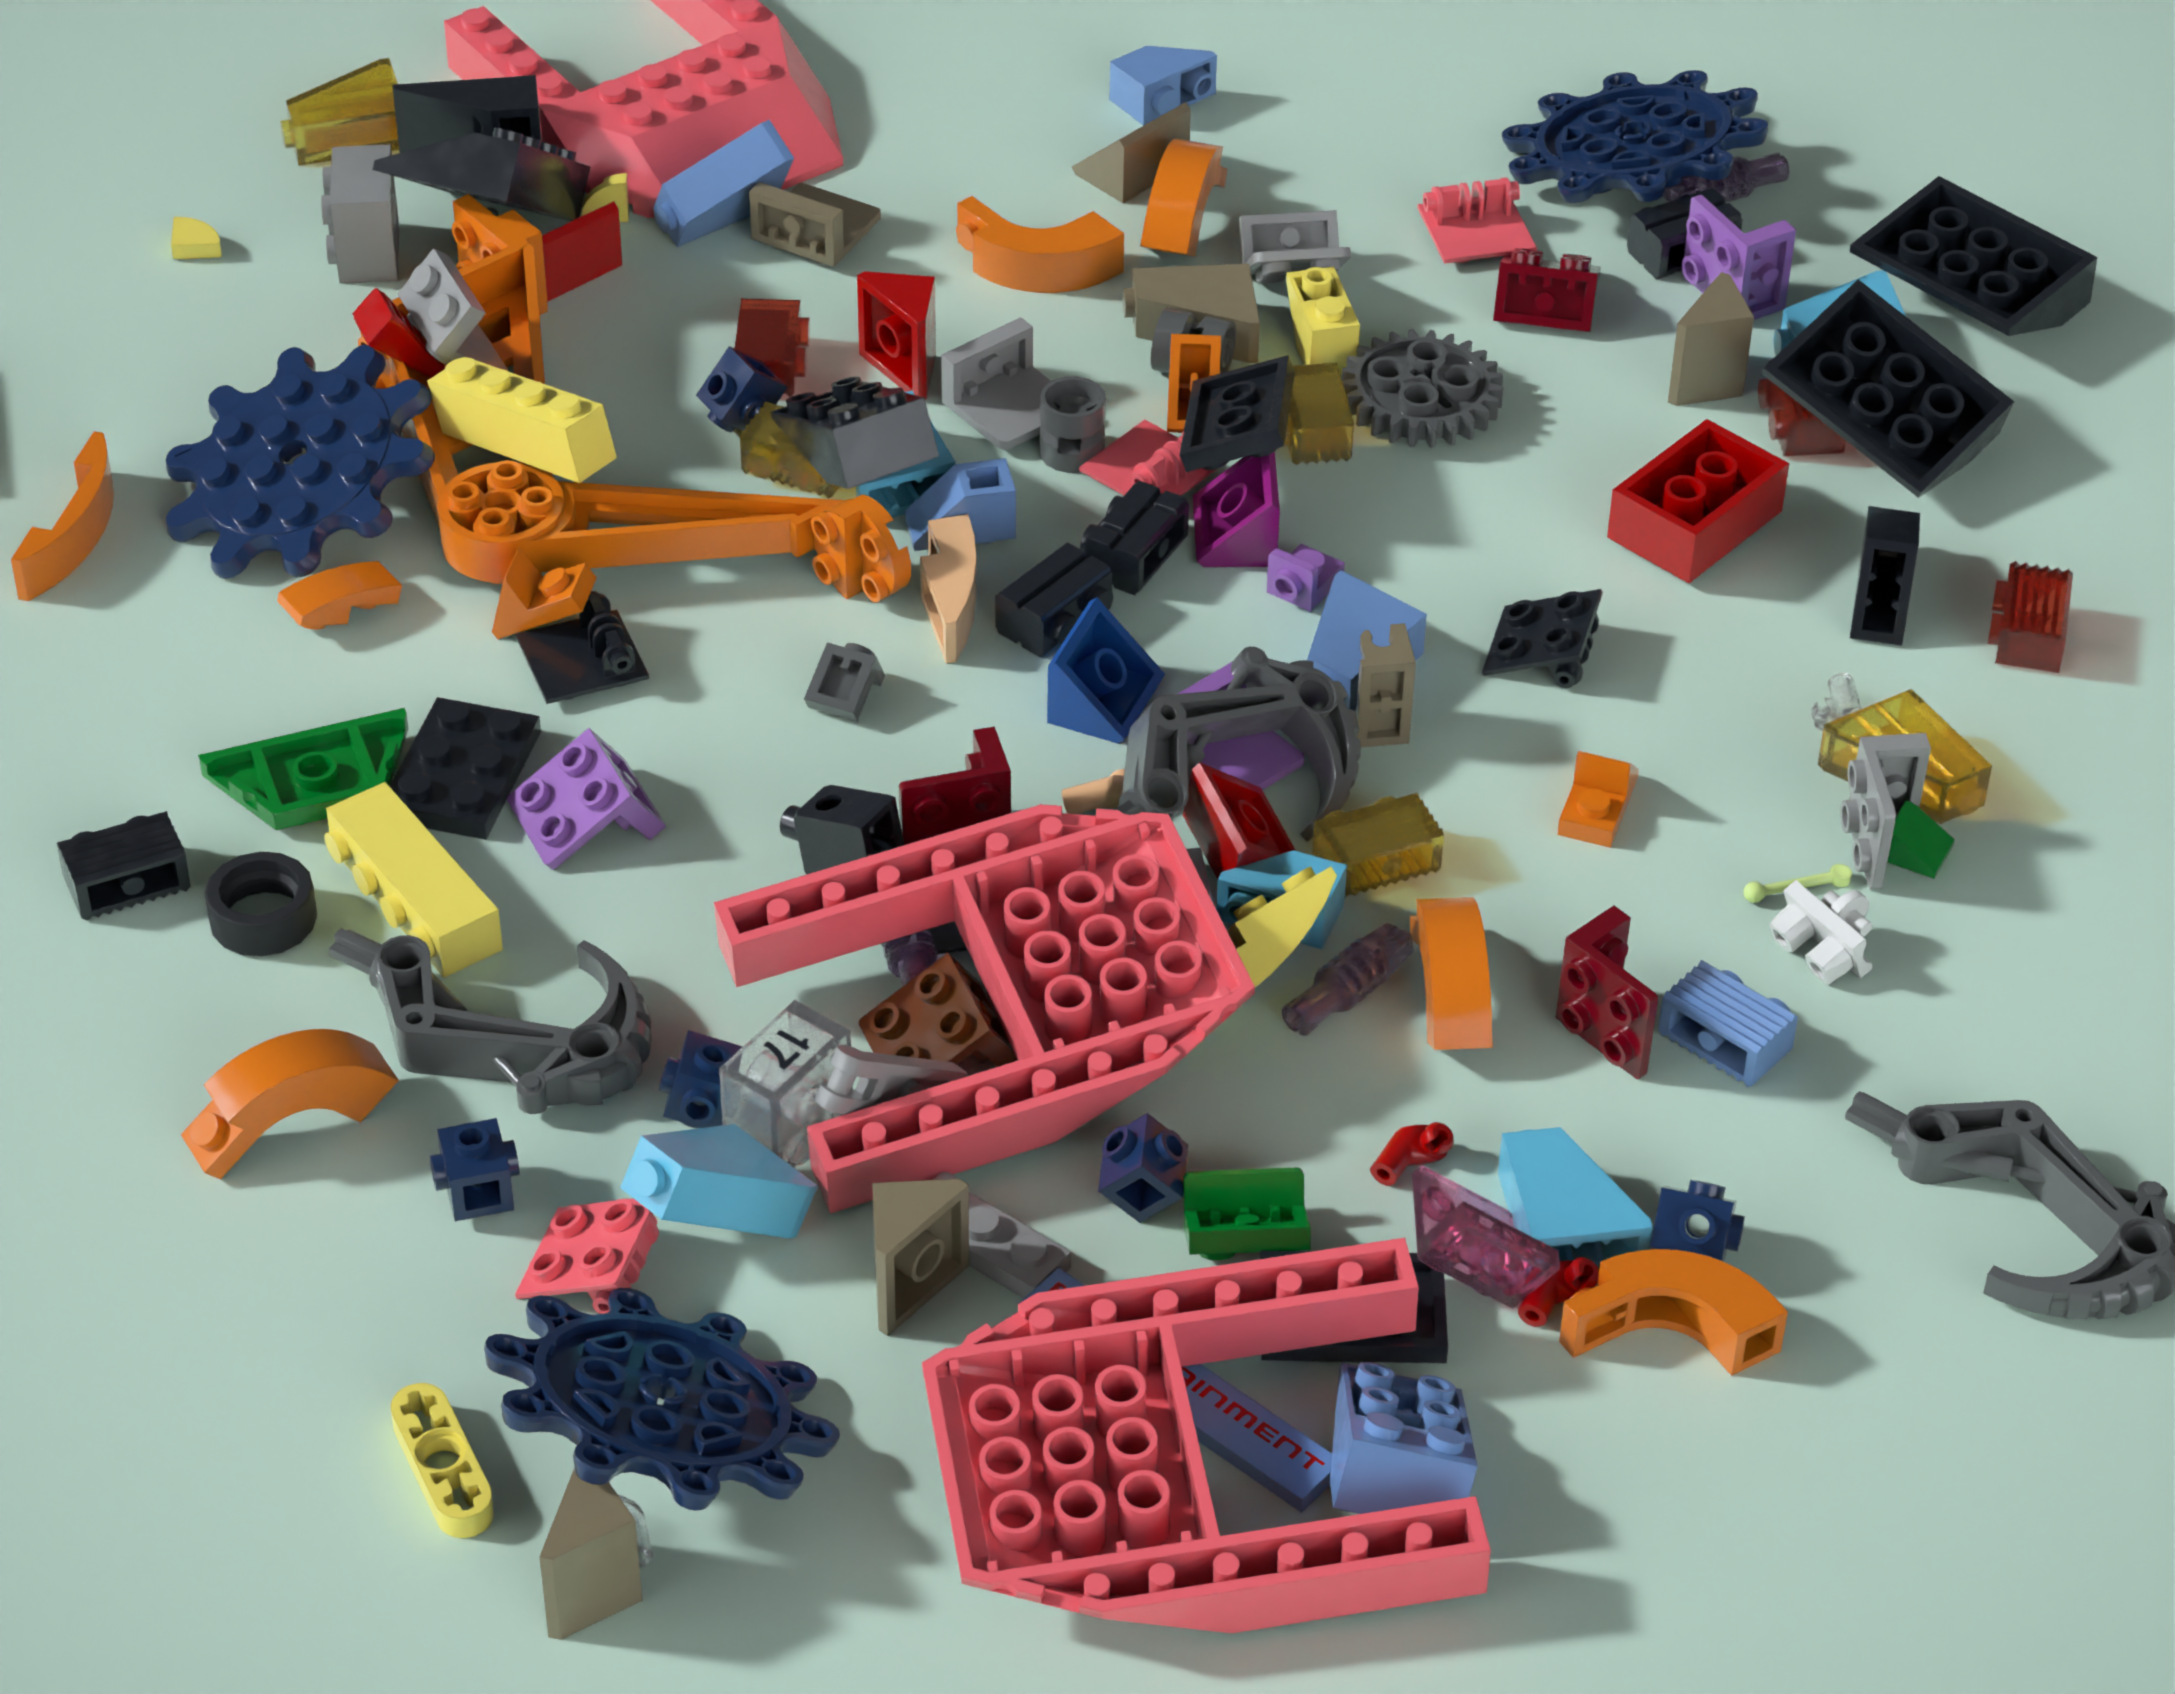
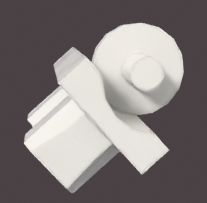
M1797 880L1783 890L1787 906L1769 923L1772 936L1786 951L1793 953L1812 937L1819 944L1805 955L1807 965L1813 974L1826 985H1829L1849 970L1861 979L1873 969L1872 963L1863 956L1867 945L1866 939L1863 936L1870 932L1872 923L1865 918L1869 909V900L1861 892L1852 890L1839 896L1831 890L1820 901Z

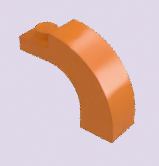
M1173 139L1168 144L1153 182L1140 247L1192 257L1196 256L1201 222L1209 193L1213 186L1225 187L1228 169L1220 165L1223 146L1182 139Z
M973 196L957 203L956 234L958 243L973 253V272L990 282L1026 292L1060 293L1089 288L1124 273V233L1094 211L1061 226L1029 228L1005 220Z
M1475 898L1416 899L1417 916H1410V938L1418 944L1423 962L1426 991L1427 1043L1434 1050L1493 1048L1488 955L1483 922Z
M309 1029L280 1035L241 1053L219 1069L204 1084L213 1100L184 1130L181 1136L204 1173L221 1180L267 1129L283 1118L304 1110L328 1109L361 1123L399 1080L375 1044L349 1032L333 1029Z
M1640 1250L1620 1254L1601 1261L1597 1286L1581 1289L1570 1299L1564 1301L1559 1342L1574 1358L1630 1331L1643 1328L1670 1329L1686 1334L1700 1342L1732 1376L1781 1352L1788 1311L1762 1284L1740 1269L1721 1260L1681 1250Z

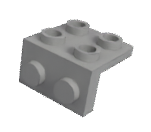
M1337 210L1245 215L1239 218L1242 264H1249L1251 276H1256V283L1281 282L1285 280L1287 272L1302 271L1312 267L1325 268L1334 266L1335 270L1339 271L1351 258L1350 247H1339Z
M433 248L424 261L414 269L409 280L398 292L399 298L409 312L407 315L409 321L416 329L422 332L427 340L425 345L427 351L444 364H448L458 358L468 357L509 371L478 325L486 312L450 257Z
M1020 317L941 355L942 403L981 435L1003 450L1011 449L1040 435V393L1043 387L1050 383L1051 380L1033 367L1032 325Z
M1926 733L1860 737L1856 760L1849 761L1848 783L1850 797L1849 800H1843L1841 803V824L1845 833L1852 834L1854 840V866L1857 872H1864L1869 889H1882L1895 818L1904 802L1908 800L1920 807L1931 751Z

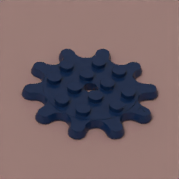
M1684 71L1674 76L1668 82L1648 85L1640 83L1635 74L1620 72L1607 76L1603 80V90L1599 93L1586 97H1577L1566 93H1552L1541 97L1538 100V108L1546 120L1534 124L1510 126L1502 132V140L1510 152L1529 153L1513 159L1508 165L1511 175L1518 184H1532L1543 180L1556 179L1559 181L1557 183L1558 191L1564 201L1568 203H1581L1588 200L1594 194L1606 193L1612 189H1628L1634 193L1637 200L1652 202L1663 196L1665 187L1679 184L1684 176H1696L1708 180H1720L1728 177L1734 159L1733 155L1727 151L1763 144L1768 133V122L1760 118H1740L1755 110L1758 100L1756 90L1743 87L1726 92L1708 93L1705 91L1708 77L1703 71Z
M361 345L353 349L339 366L329 371L318 372L315 371L316 364L309 353L301 348H289L279 356L277 371L273 380L258 391L243 393L229 385L217 387L210 393L208 398L209 412L214 420L217 421L213 427L212 434L201 442L178 445L172 448L166 456V470L172 480L196 484L192 494L168 512L166 516L168 534L173 540L178 542H186L206 532L220 534L217 543L210 553L211 568L215 575L220 578L228 579L239 575L256 555L269 550L279 551L282 554L284 569L290 576L297 578L311 574L321 562V548L324 541L336 531L350 529L356 531L364 538H374L386 532L391 526L393 516L389 508L381 502V493L385 486L396 478L418 476L432 466L435 454L431 446L419 439L401 437L404 425L411 418L425 411L432 400L430 390L424 384L414 379L402 381L386 389H376V382L384 371L386 359L380 351L368 345ZM302 448L306 450V454H303L296 458L292 464L284 463L289 462L294 456L301 454L303 451Z
M631 1288L613 1290L608 1298L609 1312L596 1315L580 1312L558 1298L540 1295L529 1299L525 1310L529 1328L541 1338L525 1339L508 1334H494L485 1341L484 1351L488 1368L497 1374L518 1380L529 1387L508 1391L503 1395L501 1409L504 1423L509 1428L518 1432H551L569 1439L577 1445L573 1453L575 1473L581 1480L590 1484H606L621 1473L635 1472L658 1479L668 1487L677 1504L694 1511L706 1509L719 1494L720 1481L727 1480L745 1483L770 1498L784 1500L791 1497L801 1486L804 1473L797 1464L789 1460L783 1453L802 1454L816 1458L824 1457L833 1449L840 1437L839 1429L835 1424L819 1416L802 1412L791 1404L792 1402L804 1400L815 1388L817 1383L815 1372L808 1366L795 1361L771 1362L754 1358L744 1351L740 1345L747 1332L745 1324L738 1318L726 1313H708L698 1322L685 1324L667 1319L658 1312L651 1297ZM658 1398L664 1400L663 1405L657 1404Z

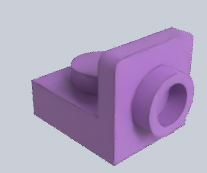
M1300 544L1290 554L1276 548L1268 556L1267 593L1311 612L1329 594L1334 576L1340 570L1344 571L1345 562L1304 544Z

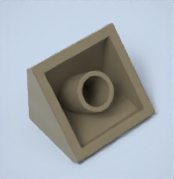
M1187 102L1101 149L1073 165L1072 169L1075 175L1121 203L1130 200L1153 186L1161 158L1168 144L1173 139L1190 141L1191 109Z
M1721 272L1677 323L1668 403L1680 406L1743 396L1754 316L1729 274Z
M961 1179L872 1183L879 1331L887 1336L969 1267V1185Z
M574 1467L539 1556L548 1637L559 1640L643 1601L636 1521L609 1482L602 1485L587 1483L576 1475Z

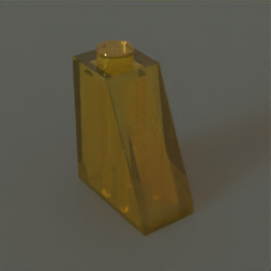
M379 59L286 100L288 119L280 121L281 133L285 149H294L299 166L332 161V147L391 144V151L399 150L392 85L398 83L390 59Z
M1912 689L1824 724L1818 765L1825 772L1848 782V764L1850 760H1856L1860 737L1926 733L1931 751L1919 808L1939 824L1961 815L1971 814L1984 806L1992 765Z

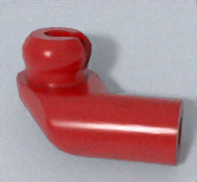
M1440 1122L1400 1128L1394 1133L1370 1167L1372 1176L1380 1184L1391 1186L1396 1183L1407 1166L1435 1163L1443 1159L1454 1144L1452 1130Z
M1584 1257L1544 1265L1535 1274L1518 1309V1315L1521 1320L1533 1327L1545 1325L1555 1304L1563 1303L1570 1299L1581 1289L1594 1288L1597 1285L1599 1275L1597 1265L1592 1260Z

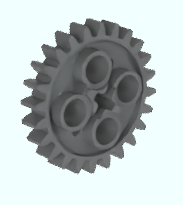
M1409 329L1408 338H1401L1392 331L1389 332L1388 342L1373 337L1371 339V348L1359 345L1357 347V356L1347 357V366L1342 368L1341 402L1346 403L1347 415H1356V425L1358 427L1371 424L1372 436H1377L1383 432L1389 433V443L1393 444L1400 437L1408 439L1409 447H1414L1418 440L1421 439L1426 440L1430 448H1435L1436 440L1443 438L1452 446L1455 445L1457 434L1471 440L1473 439L1474 428L1486 431L1488 429V420L1497 419L1498 408L1502 407L1503 374L1497 373V361H1486V350L1472 352V341L1470 340L1457 345L1454 343V334H1449L1441 340L1436 339L1434 330H1430L1426 337H1418L1414 329Z

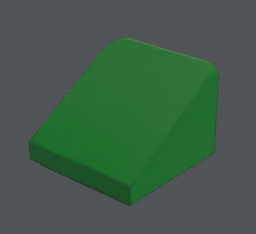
M1906 800L1895 818L1887 863L1935 879L1953 848L1955 839L1917 805Z

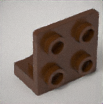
M946 953L861 1017L858 1022L873 1053L953 1062L956 1065L970 1054L980 1063H984L989 1059L997 1067L1018 1061L983 984L949 953Z

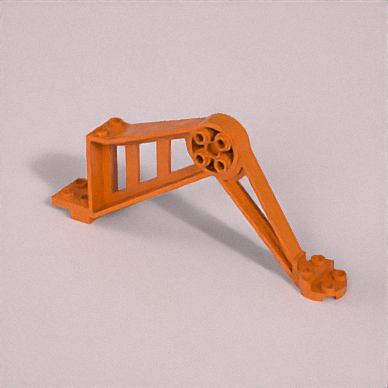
M467 194L452 201L454 212L452 233L457 243L458 263L456 268L486 312L478 325L506 367L513 365L514 374L545 384L540 315L548 312L542 232L512 209L499 216H495L471 195ZM399 297L393 299L392 302L407 316L409 312ZM362 333L358 339V346L368 345ZM382 353L386 359V366L378 377L376 389H386L408 379L417 380L429 389L427 380L431 379V377L405 365L404 362H399ZM433 399L425 411L411 418L402 429L404 438H415L431 446L435 454L432 466L426 472L420 474L419 477L440 528L442 551L445 559L456 571L472 579L492 584H503L505 575L518 548L523 549L540 573L549 572L555 568L567 569L585 562L592 569L792 553L798 558L815 550L818 555L813 558L812 565L815 574L823 584L829 585L832 583L846 599L864 591L872 602H879L895 594L899 589L907 586L911 578V560L908 548L906 546L898 550L896 542L886 526L887 523L894 519L879 502L864 494L852 499L836 500L557 481L550 472L522 462L517 463L510 460L476 466L458 474L452 455L473 444L442 433L433 406ZM589 522L640 525L589 530Z

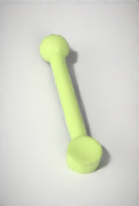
M1835 864L1831 867L1830 872L1765 885L1752 881L1745 886L1743 891L1744 897L1750 903H1758L1767 895L1784 892L1783 890L1795 880L1805 888L1829 883L1836 887H1846L1850 884L1852 870L1846 865Z

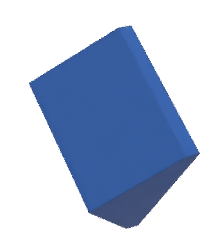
M1097 597L1088 603L1048 665L1047 723L1118 744L1128 736L1130 727L1141 715L1165 673Z

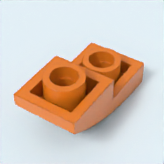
M379 561L360 562L328 569L293 583L279 592L277 602L298 625L308 629L319 630L325 628L326 625L348 624L352 606L361 609H372L376 605L398 604L402 584Z

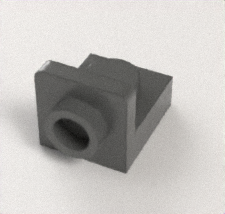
M827 642L804 700L808 708L857 722L872 684L881 686L885 674L877 657L870 649L855 643H846L845 647Z

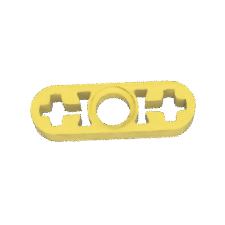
M416 1383L402 1388L391 1401L394 1433L439 1528L447 1535L456 1538H470L481 1534L490 1526L494 1517L491 1488L445 1393L437 1386L428 1383ZM422 1411L426 1417H430L432 1429L423 1433L421 1422L414 1412ZM439 1451H450L459 1456L456 1463L443 1469L432 1468L425 1464L426 1459L430 1455ZM461 1486L465 1502L472 1508L462 1510L460 1505L454 1504L452 1490Z

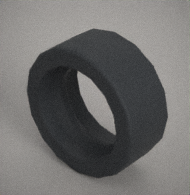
M260 851L240 855L222 864L209 877L205 889V899L213 937L224 948L240 955L262 957L283 953L300 944L312 932L316 922L317 908L310 872L297 859L282 853ZM264 892L279 893L292 898L286 906L279 910L262 915L241 914L230 909L237 901L249 895Z

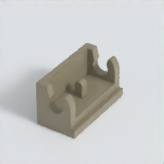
M1405 623L1390 624V645L1386 647L1373 644L1372 634L1369 630H1365L1361 634L1360 651L1362 659L1360 660L1357 707L1355 709L1359 725V732L1355 737L1360 740L1361 747L1409 744L1416 661Z

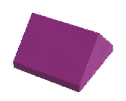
M1275 452L1264 457H1252L1250 455L1241 458L1192 496L1196 560L1201 566L1268 567V556L1274 549L1278 548L1280 505Z

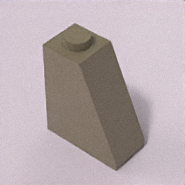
M1249 264L1132 268V288H1123L1124 318H1133L1135 336L1137 338L1152 341L1162 311L1169 307L1194 313L1198 322H1201L1206 316L1233 321L1236 324V343L1233 360L1247 363L1258 362L1260 321Z

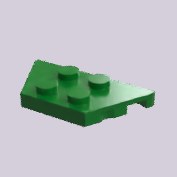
M400 708L200 754L198 757L201 773L205 779L274 830L327 819V807L383 782L390 786L409 729L407 712L405 708Z

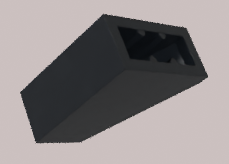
M1868 506L1850 638L1902 646L1919 546L1920 513Z

